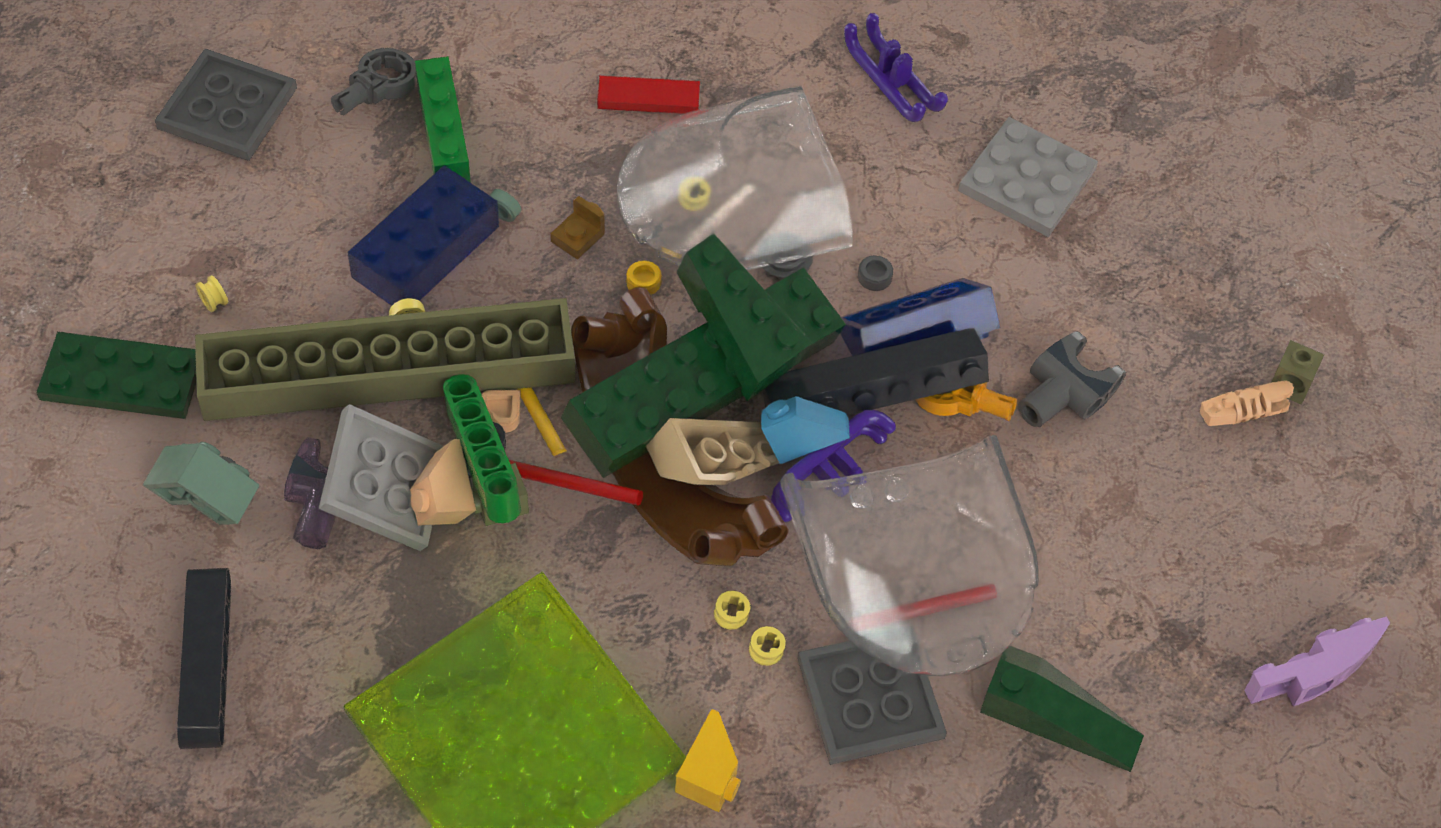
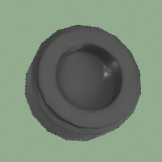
M876 255L868 256L859 264L857 278L864 288L880 291L891 284L894 269L888 259Z

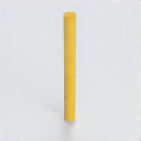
M532 387L516 389L520 390L521 399L551 454L555 456L567 451Z

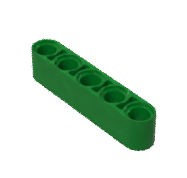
M465 374L454 375L448 378L443 385L449 420L456 438L461 441L465 461L488 518L495 523H509L515 520L521 513L515 474L476 380Z

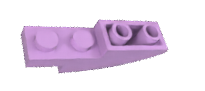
M1387 616L1373 621L1371 618H1364L1352 624L1350 628L1337 631L1335 628L1328 629L1316 636L1309 653L1298 654L1285 664L1274 666V664L1270 663L1253 671L1252 677L1244 690L1250 703L1253 704L1287 693L1292 705L1296 706L1330 691L1345 681L1370 656L1390 624Z

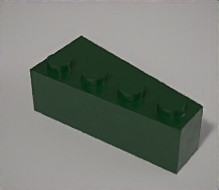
M714 233L686 252L676 273L698 313L702 312L709 325L708 331L713 341H718L727 358L725 363L731 374H736L742 385L741 392L746 401H749L798 364L812 342Z

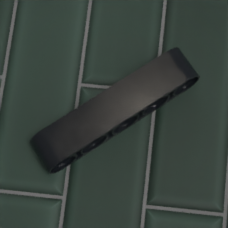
M229 568L188 569L177 721V737L180 749L223 747L231 607V576Z

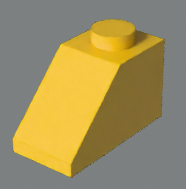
M711 709L676 775L675 793L720 812L725 800L733 801L741 784V779L737 778L738 760L719 712Z

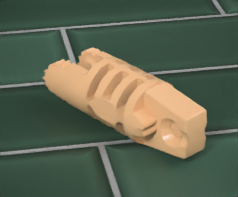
M1287 380L1257 385L1253 388H1245L1244 390L1227 392L1201 402L1200 414L1208 426L1234 425L1240 422H1247L1250 419L1256 420L1260 417L1264 418L1287 412L1290 405L1287 398H1290L1293 394V383Z

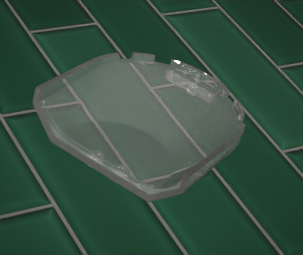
M790 86L691 111L669 119L648 132L637 142L627 155L620 170L617 185L618 206L626 227L641 245L647 243L657 250L658 257L680 266L688 250L712 233L722 241L747 270L850 248L853 245V228L844 183L802 86Z
M996 435L987 436L983 441L956 453L924 462L828 480L802 481L795 479L793 473L785 474L780 480L821 603L838 629L859 649L874 659L893 668L919 675L949 676L962 674L986 665L1000 656L1024 630L1034 609L1031 606L1034 599V590L1039 584L1038 560L1029 527Z

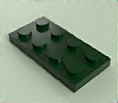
M57 331L36 393L41 401L186 419L197 382L196 351L191 348Z

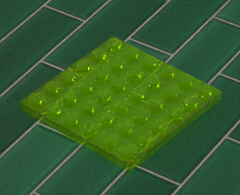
M543 571L344 705V711L430 828H599L679 769L686 758Z

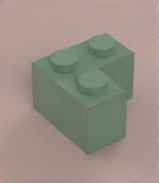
M206 442L165 446L143 483V486L169 504H190L219 525L238 524L260 485L249 478L250 472L236 463H228L219 456L221 452L216 447Z

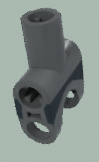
M1079 331L1073 332L1055 342L1035 360L1030 368V373L1042 384L1018 403V409L1023 419L1033 427H1041L1067 405L1084 420L1088 419L1114 395L1122 384L1127 372L1119 365L1113 368L1108 367L1101 371L1089 370L1082 366L1076 356L1085 347L1087 338Z

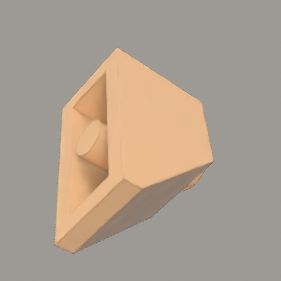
M453 439L435 452L410 489L411 507L415 512L418 526L457 524L476 511L460 439Z

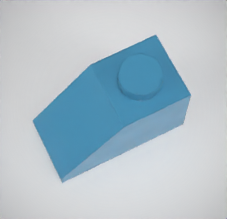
M795 396L788 400H777L761 410V429L780 464L850 438L849 418L845 412Z

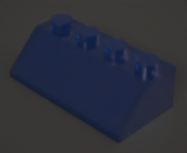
M960 278L842 316L841 318L846 325L840 334L851 355L854 356L972 327L975 328L981 340L989 336V331L1001 327L992 287Z

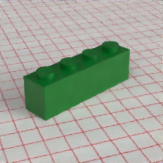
M449 56L416 60L417 87L436 191L442 192L471 188L469 159Z

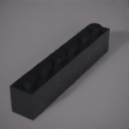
M974 327L787 371L763 389L764 405L766 408L774 401L788 400L796 396L845 412L847 416L865 410L878 409L989 382L988 353Z

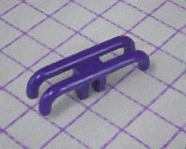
M870 13L867 16L866 30L871 43L880 53L878 66L861 47L857 37V26L854 23H848L845 26L844 39L850 54L904 118L915 123L923 119L926 107L934 112H939L945 108L948 102L947 94L939 92L934 97L912 71L913 58L908 53L901 54V45L896 39L889 40L888 42L885 40L880 31L879 16L877 14ZM906 84L922 103H916L912 107L897 88Z
M865 410L849 420L850 438L807 454L786 471L773 488L771 500L783 521H791L793 513L799 511L801 503L795 496L793 489L812 473L838 498L841 499L848 494L847 484L844 483L829 461L848 477L851 483L853 482L858 485L864 481L865 474L863 470L845 451L844 447L859 435L869 436L877 444H883L887 441V434L895 431V422L883 412Z

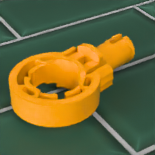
M987 382L953 390L951 393L943 395L936 394L915 399L922 409L939 416H951L961 413L971 417L972 414L983 411L1007 421L1011 420L1017 405L1016 398L986 389Z

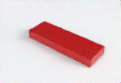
M599 76L597 109L698 115L700 81Z

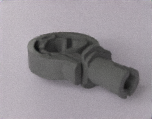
M379 48L366 53L359 61L358 70L349 76L350 86L331 97L333 108L337 113L340 112V115H346L363 102L366 104H377L383 99H398L406 96L416 85L415 61L407 53L394 48ZM381 64H385V68H393L401 75L397 78H388V76L378 74L375 71L381 69Z

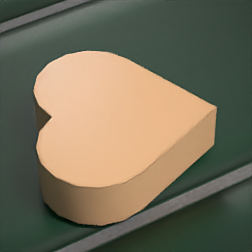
M486 390L482 392V397L492 421L500 424L505 433L515 430L520 420V390Z

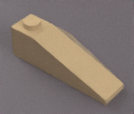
M670 418L646 446L660 477L691 484L726 485L779 463L761 429V422Z

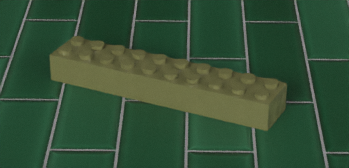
M566 298L195 335L197 398L204 421L346 407L349 404L356 406L443 397L445 381L459 374L473 377L481 393L486 390H511L575 383V356Z

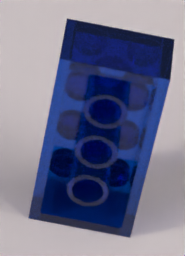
M444 165L347 252L351 278L391 306L407 298L420 301L499 227L498 201Z

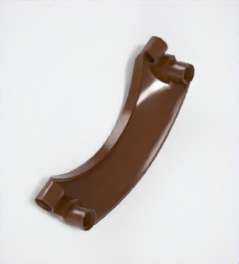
M636 287L630 289L621 297L619 305L624 314L607 312L603 318L581 315L574 320L571 327V335L582 392L667 345L666 321L647 289ZM649 452L612 473L620 486L643 491L641 504L639 506L632 505L664 540L696 564L732 566L741 556H761L771 548L781 544L789 533V529L769 496L741 498L725 492L716 485L691 484L660 477Z

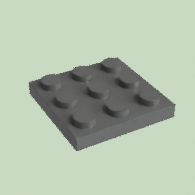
M205 48L156 117V127L161 131L250 161L296 91V79Z
M912 627L798 652V663L830 765L945 739L947 731Z

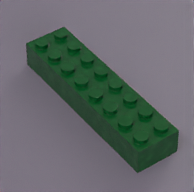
M804 267L764 289L812 342L800 362L833 344L846 325ZM707 322L568 401L561 419L603 478L648 452L647 444L670 418L703 420L743 397L741 392L742 385L736 374H731L725 363L727 358L718 341H713L708 331L709 325Z

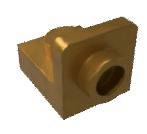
M577 196L573 200V213L550 233L551 242L578 260L605 234V214L597 204Z

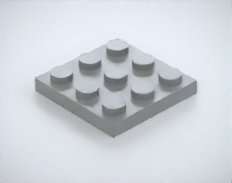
M1008 117L961 180L958 191L1049 237L1096 171L1098 161Z
M351 404L347 405L341 412L319 509L413 549L422 551L428 547L432 525L418 526L415 512L411 507L410 489L434 453L443 446Z

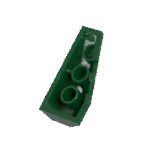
M1008 644L999 659L980 711L982 714L1129 772L1133 768L1144 737L1137 729L1044 658Z

